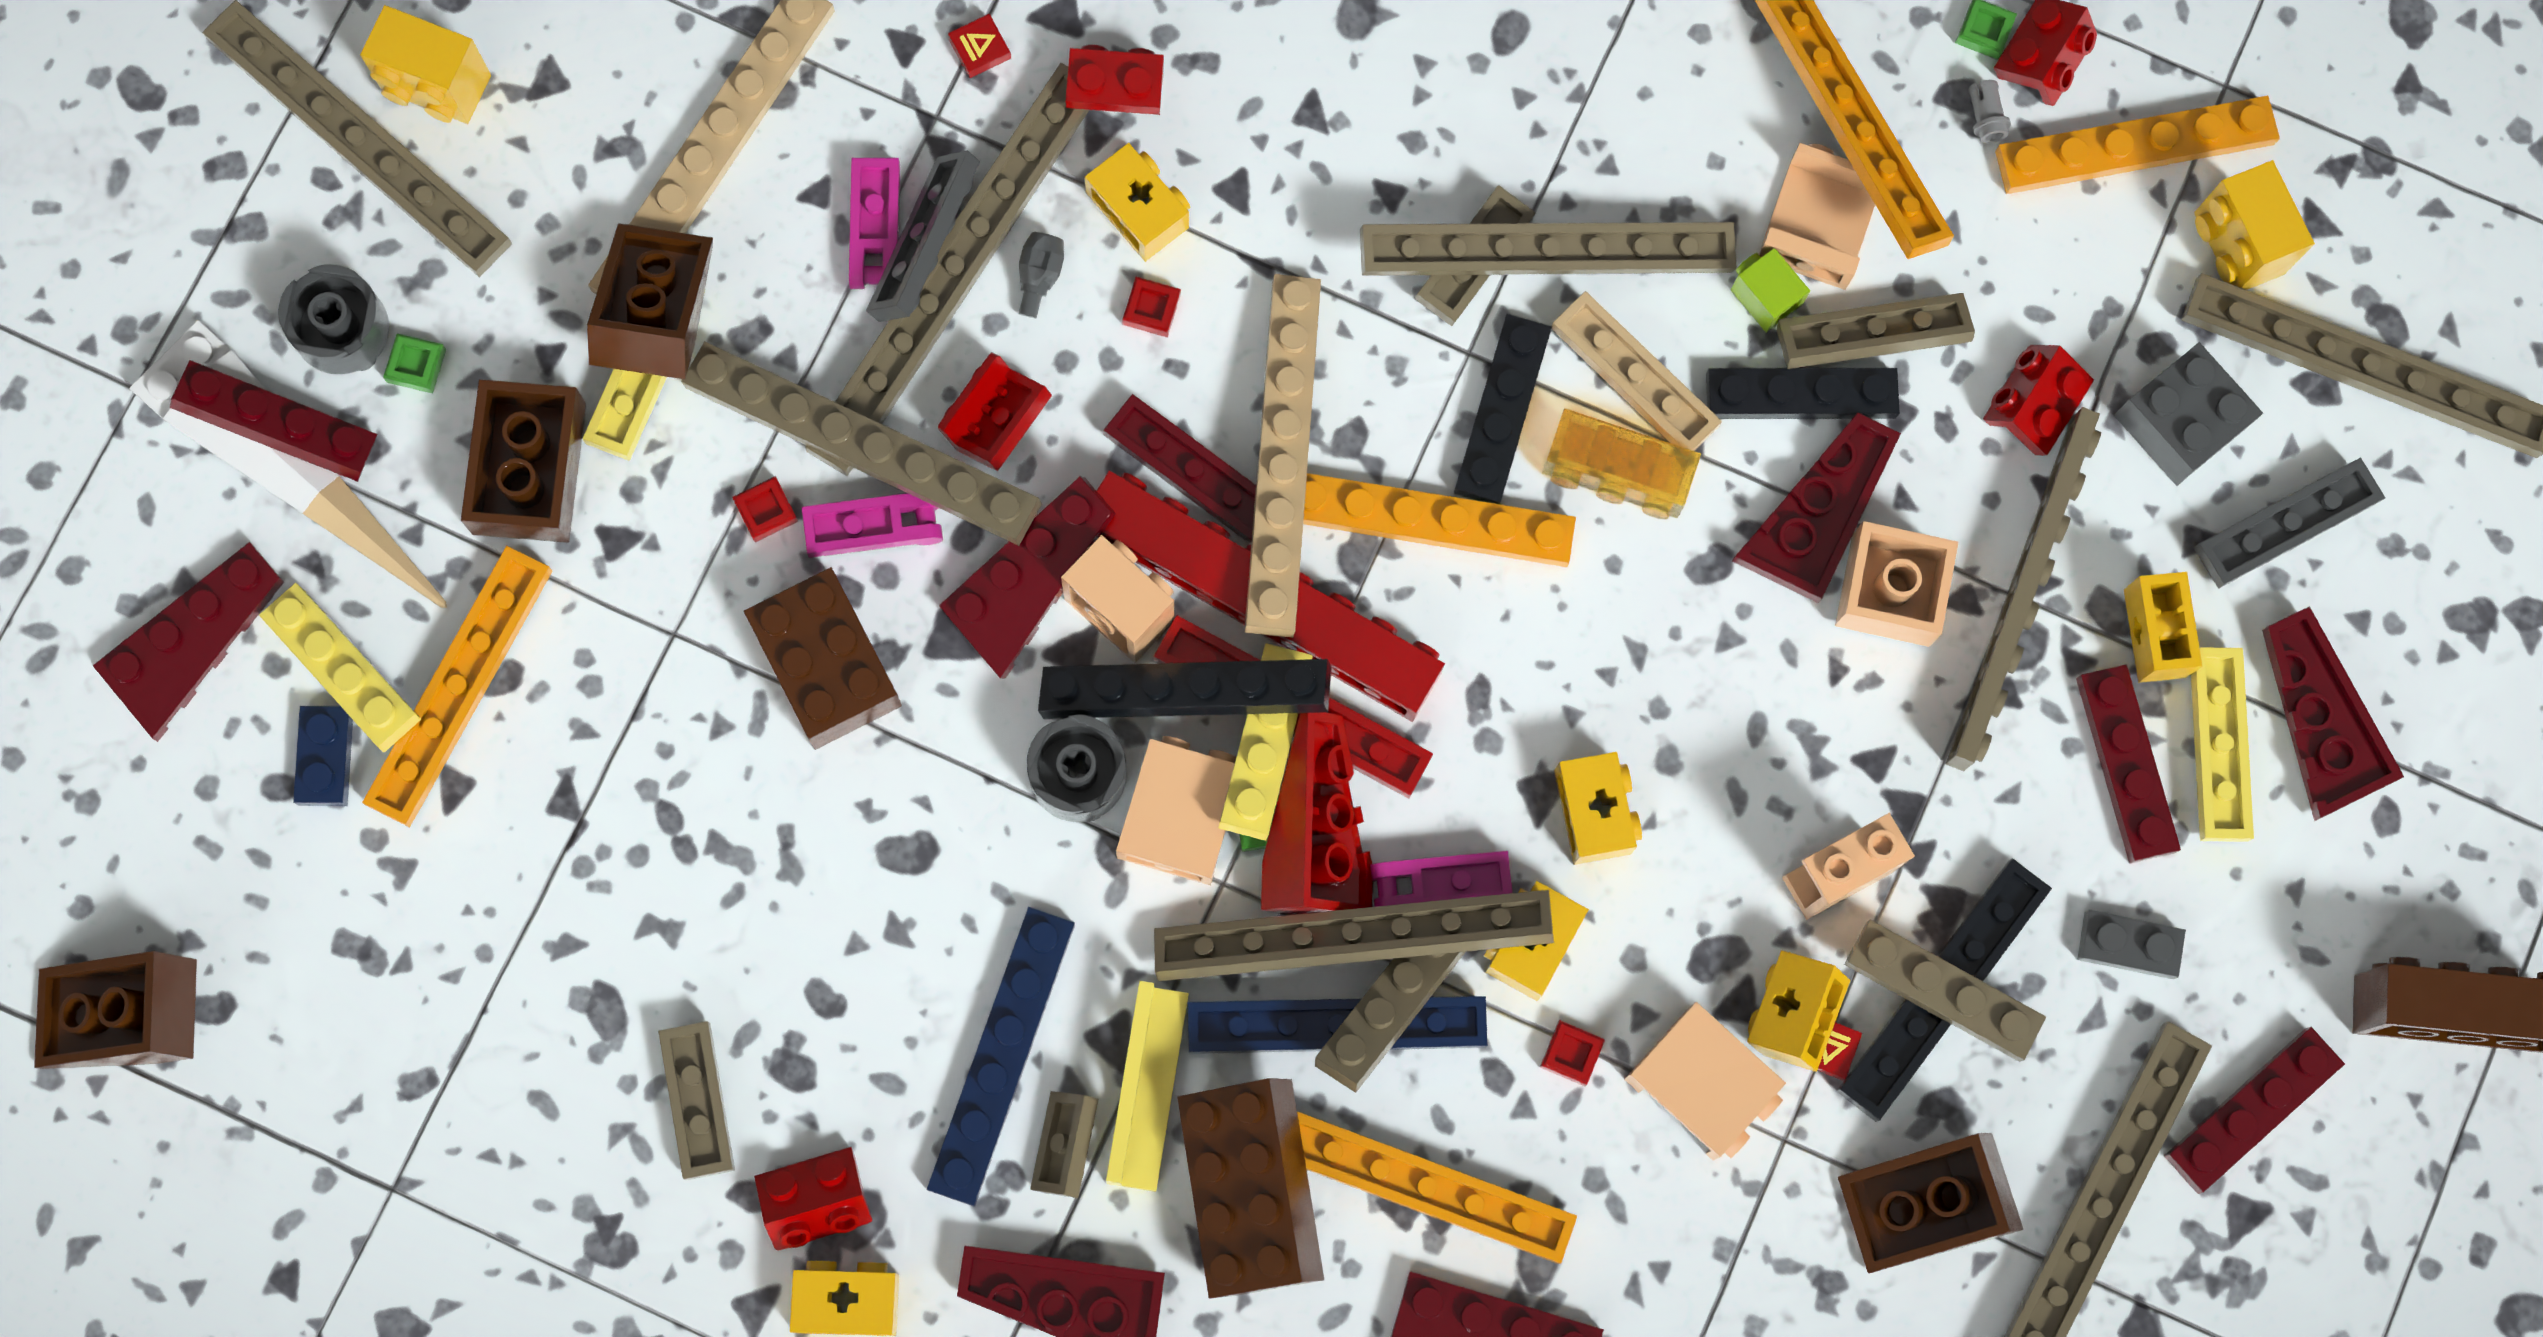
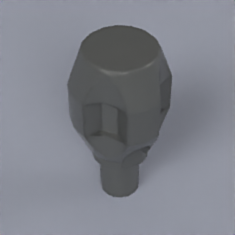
M1032 232L1025 242L1019 260L1020 283H1022L1020 290L1024 291L1019 315L1037 319L1042 296L1046 297L1047 291L1053 287L1061 273L1064 261L1063 239L1041 232Z

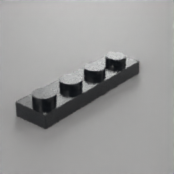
M1506 314L1453 494L1482 502L1501 503L1552 326Z
M1708 368L1706 372L1707 407L1719 419H1853L1857 413L1870 419H1896L1900 414L1897 368Z

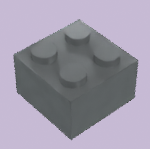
M2198 342L2131 397L2114 416L2173 483L2178 486L2264 413L2206 348Z

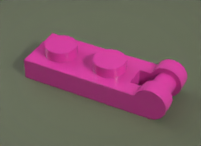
M851 158L850 289H865L866 285H878L899 240V158ZM865 254H883V266H865Z
M908 493L802 507L807 555L809 558L915 544L933 545L943 541L942 526L936 524L935 510L939 508ZM901 513H916L917 525L903 527Z
M1508 851L1381 862L1370 865L1372 881H1377L1378 898L1374 899V907L1513 893ZM1410 877L1412 894L1398 895L1396 879Z

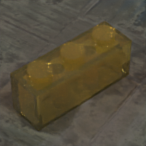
M1564 408L1542 474L1551 476L1550 480L1563 488L1577 489L1578 486L1596 491V496L1603 501L1612 504H1623L1626 501L1641 506L1642 512L1648 516L1666 520L1669 519V516L1678 518L1683 510L1701 453Z

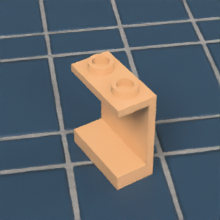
M1799 143L1788 167L1759 251V255L1763 257L1775 248L1795 273L1846 290L1856 273L1860 261L1858 254L1875 207L1872 198L1848 159L1834 155L1830 148L1820 144L1805 145Z
M1162 736L1161 742L1150 739L1116 849L1117 859L1211 886L1218 855L1226 830L1219 829L1218 827L1236 756L1213 749L1209 750L1208 755L1189 750L1190 743L1171 736Z
M1888 813L1803 859L1801 867L1791 871L1782 878L1804 917L1808 920L1892 874L1915 857L1891 814Z
M1697 1002L1692 1004L1624 1079L1638 1093L1642 1090L1649 1093L1707 1146L1709 1150L1706 1155L1712 1160L1720 1158L1724 1153L1732 1158L1746 1144L1751 1136L1744 1130L1757 1116L1764 1122L1783 1101L1777 1093L1786 1084Z

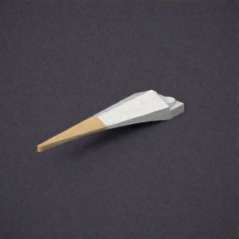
M199 320L129 388L170 426L322 526L439 607L447 608L443 597L337 473L169 408L171 398L189 360L265 389L233 350Z

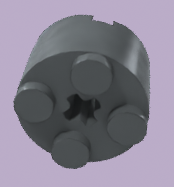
M332 264L316 266L309 269V273L299 280L295 281L294 279L285 288L281 296L278 318L286 338L308 364L325 373L348 374L370 369L385 347L389 335L387 311L370 285L355 271L344 266Z
M1073 715L1049 723L1036 734L1027 754V773L1036 800L1048 813L1065 821L1090 822L1106 814L1120 799L1127 778L1126 758L1119 739L1108 725L1090 716ZM1079 760L1085 761L1088 773L1086 775L1079 773L1076 778L1070 777L1066 765L1075 766Z

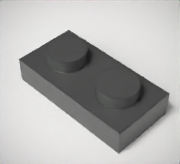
M2088 910L2084 912L2077 960L2174 980L2180 974L2186 929Z

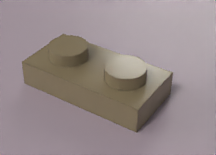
M1050 1092L1030 1190L1058 1196L1079 1197L1099 1099L1080 1094Z

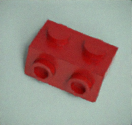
M2035 0L1994 66L1998 79L2038 89L2044 104L2054 106L2061 94L2070 88L2074 79V73L2084 56L2090 54L2095 46L2097 31L2088 7L2062 0Z
M1085 45L1081 49L1070 48L1066 108L1160 115L1164 55L1155 54L1153 51L1145 48H1133L1128 50V52L1108 51L1107 48L1100 45Z
M2030 345L2019 355L2015 368L2007 381L1993 396L1991 406L1983 420L1989 426L2006 427L2034 455L2047 456L2094 382V379L2060 345Z
M991 352L982 365L975 370L971 380L956 401L947 409L943 419L938 424V429L956 451L998 472L1052 397V394L1044 385L1010 369L1001 356Z
M852 1147L754 1176L764 1226L775 1250L798 1248L804 1246L809 1241L836 1233H847L853 1231L858 1226L872 1222L871 1212L864 1196L858 1165Z

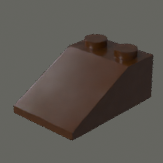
M618 223L587 323L589 365L686 379L696 342L713 248V237Z
M150 951L39 969L34 1068L54 1069L145 1065L193 1059L197 959Z
M1977 1133L1838 1176L1868 1274L2024 1230L1992 1133Z

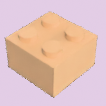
M1863 521L1851 538L1835 626L1930 647L1942 635L1959 542Z
M1101 535L1061 577L1064 600L1132 662L1136 663L1173 623L1174 599L1170 596L1174 591L1156 573L1152 572L1147 576L1134 564L1138 560L1137 557L1126 545L1119 540L1111 544Z

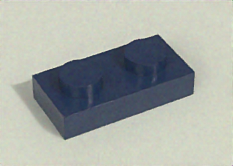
M300 706L293 803L298 806H348L353 719L341 706Z

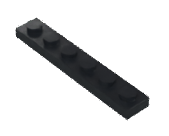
M1328 659L1043 667L1038 712L1043 719H1063L1073 715L1108 718L1328 712L1332 667Z
M2010 859L1937 956L1984 981L2052 888L2015 859ZM1905 999L1836 1092L1875 1122L1880 1121L1951 1024Z

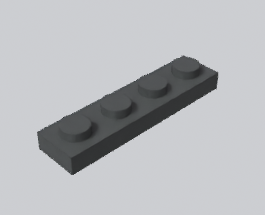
M968 150L936 158L866 309V312L878 322L910 317V314L917 308L920 302L921 290L928 275L937 265V255L946 236L955 225V216L963 198L970 192L973 186V177L980 161Z
M2360 457L2199 543L2194 549L2216 586L2220 589L2375 506L2386 497Z

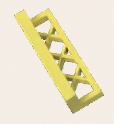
M1139 980L1106 1182L1109 1185L1157 1192L1189 993L1155 988L1154 983Z

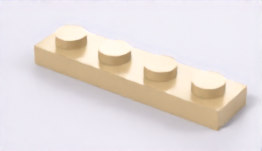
M1585 291L1552 323V330L1686 459L1720 427L1722 421L1588 292Z

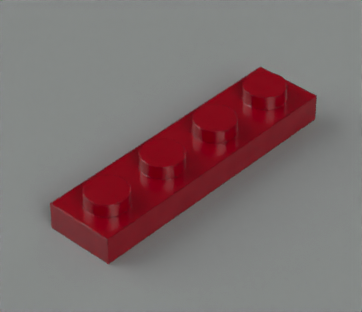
M189 360L176 387L169 407L357 482L377 437L376 433Z
M1132 393L1104 428L1103 435L1251 544L1256 484Z
M2127 664L2080 675L2076 678L2129 864L2179 852L2181 847Z
M2312 1026L2305 1028L2168 1151L2164 1157L2197 1194L2204 1193L2339 1071L2345 1063Z

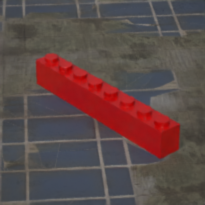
M1109 470L1097 492L1116 514L1102 536L1111 544L1119 540L1137 557L1138 560L1135 563L1156 573L1161 578L1245 625L1251 544H1248L1246 548L1238 545L1229 539L1230 533L1220 525L1209 520L1202 524L1188 516L1189 510L1175 499L1165 496L1163 500H1160L1146 492L1147 485L1135 476L1124 472L1120 477ZM1300 572L1296 628L1293 638L1260 635L1281 647L1313 655L1312 659H1328L1332 667L1331 676L1413 722L1442 674L1445 663L1438 660L1440 654L1423 642L1414 641L1412 645L1396 635L1398 630L1389 622L1379 617L1373 616L1370 621L1354 611L1356 606L1342 595L1331 592L1327 596L1312 587L1314 582Z

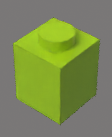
M1775 248L1763 257L1756 252L1743 261L1735 270L1738 276L1731 288L1732 293L1766 333L1778 324L1779 319H1785L1799 309L1810 293V289Z

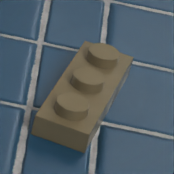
M1498 185L1469 224L1529 223L1536 212ZM1431 275L1414 299L1450 326H1453L1490 275Z
M705 1021L659 1030L683 1180L735 1171L711 1023Z

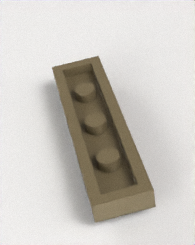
M1964 293L1779 319L1776 330L1787 369L1968 343L1973 341L1975 328Z
M1871 919L1866 922L1844 964L2019 1062L2025 1060L2046 1019V1016Z
M1465 952L1394 958L1315 1057V1067L1356 1093Z

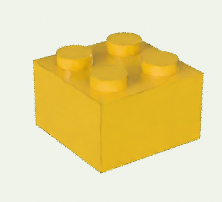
M386 5L383 6L360 54L371 72L370 76L376 80L382 90L381 94L385 98L402 106H408L409 102L422 106L427 114L446 123H451L452 119L469 124L491 77L473 39Z
M2273 160L2223 179L2194 212L2197 232L2202 240L2209 242L2216 257V269L2220 278L2224 282L2245 290L2285 275L2315 245Z

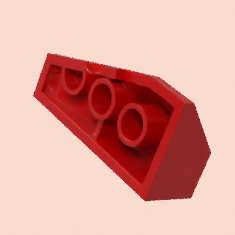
M1326 712L1300 713L1262 860L1261 910L1297 915L1372 907L1373 881L1370 868L1372 860L1370 851H1362L1357 824L1363 823L1364 820L1361 806L1353 807L1348 781L1351 780L1354 771L1343 716Z

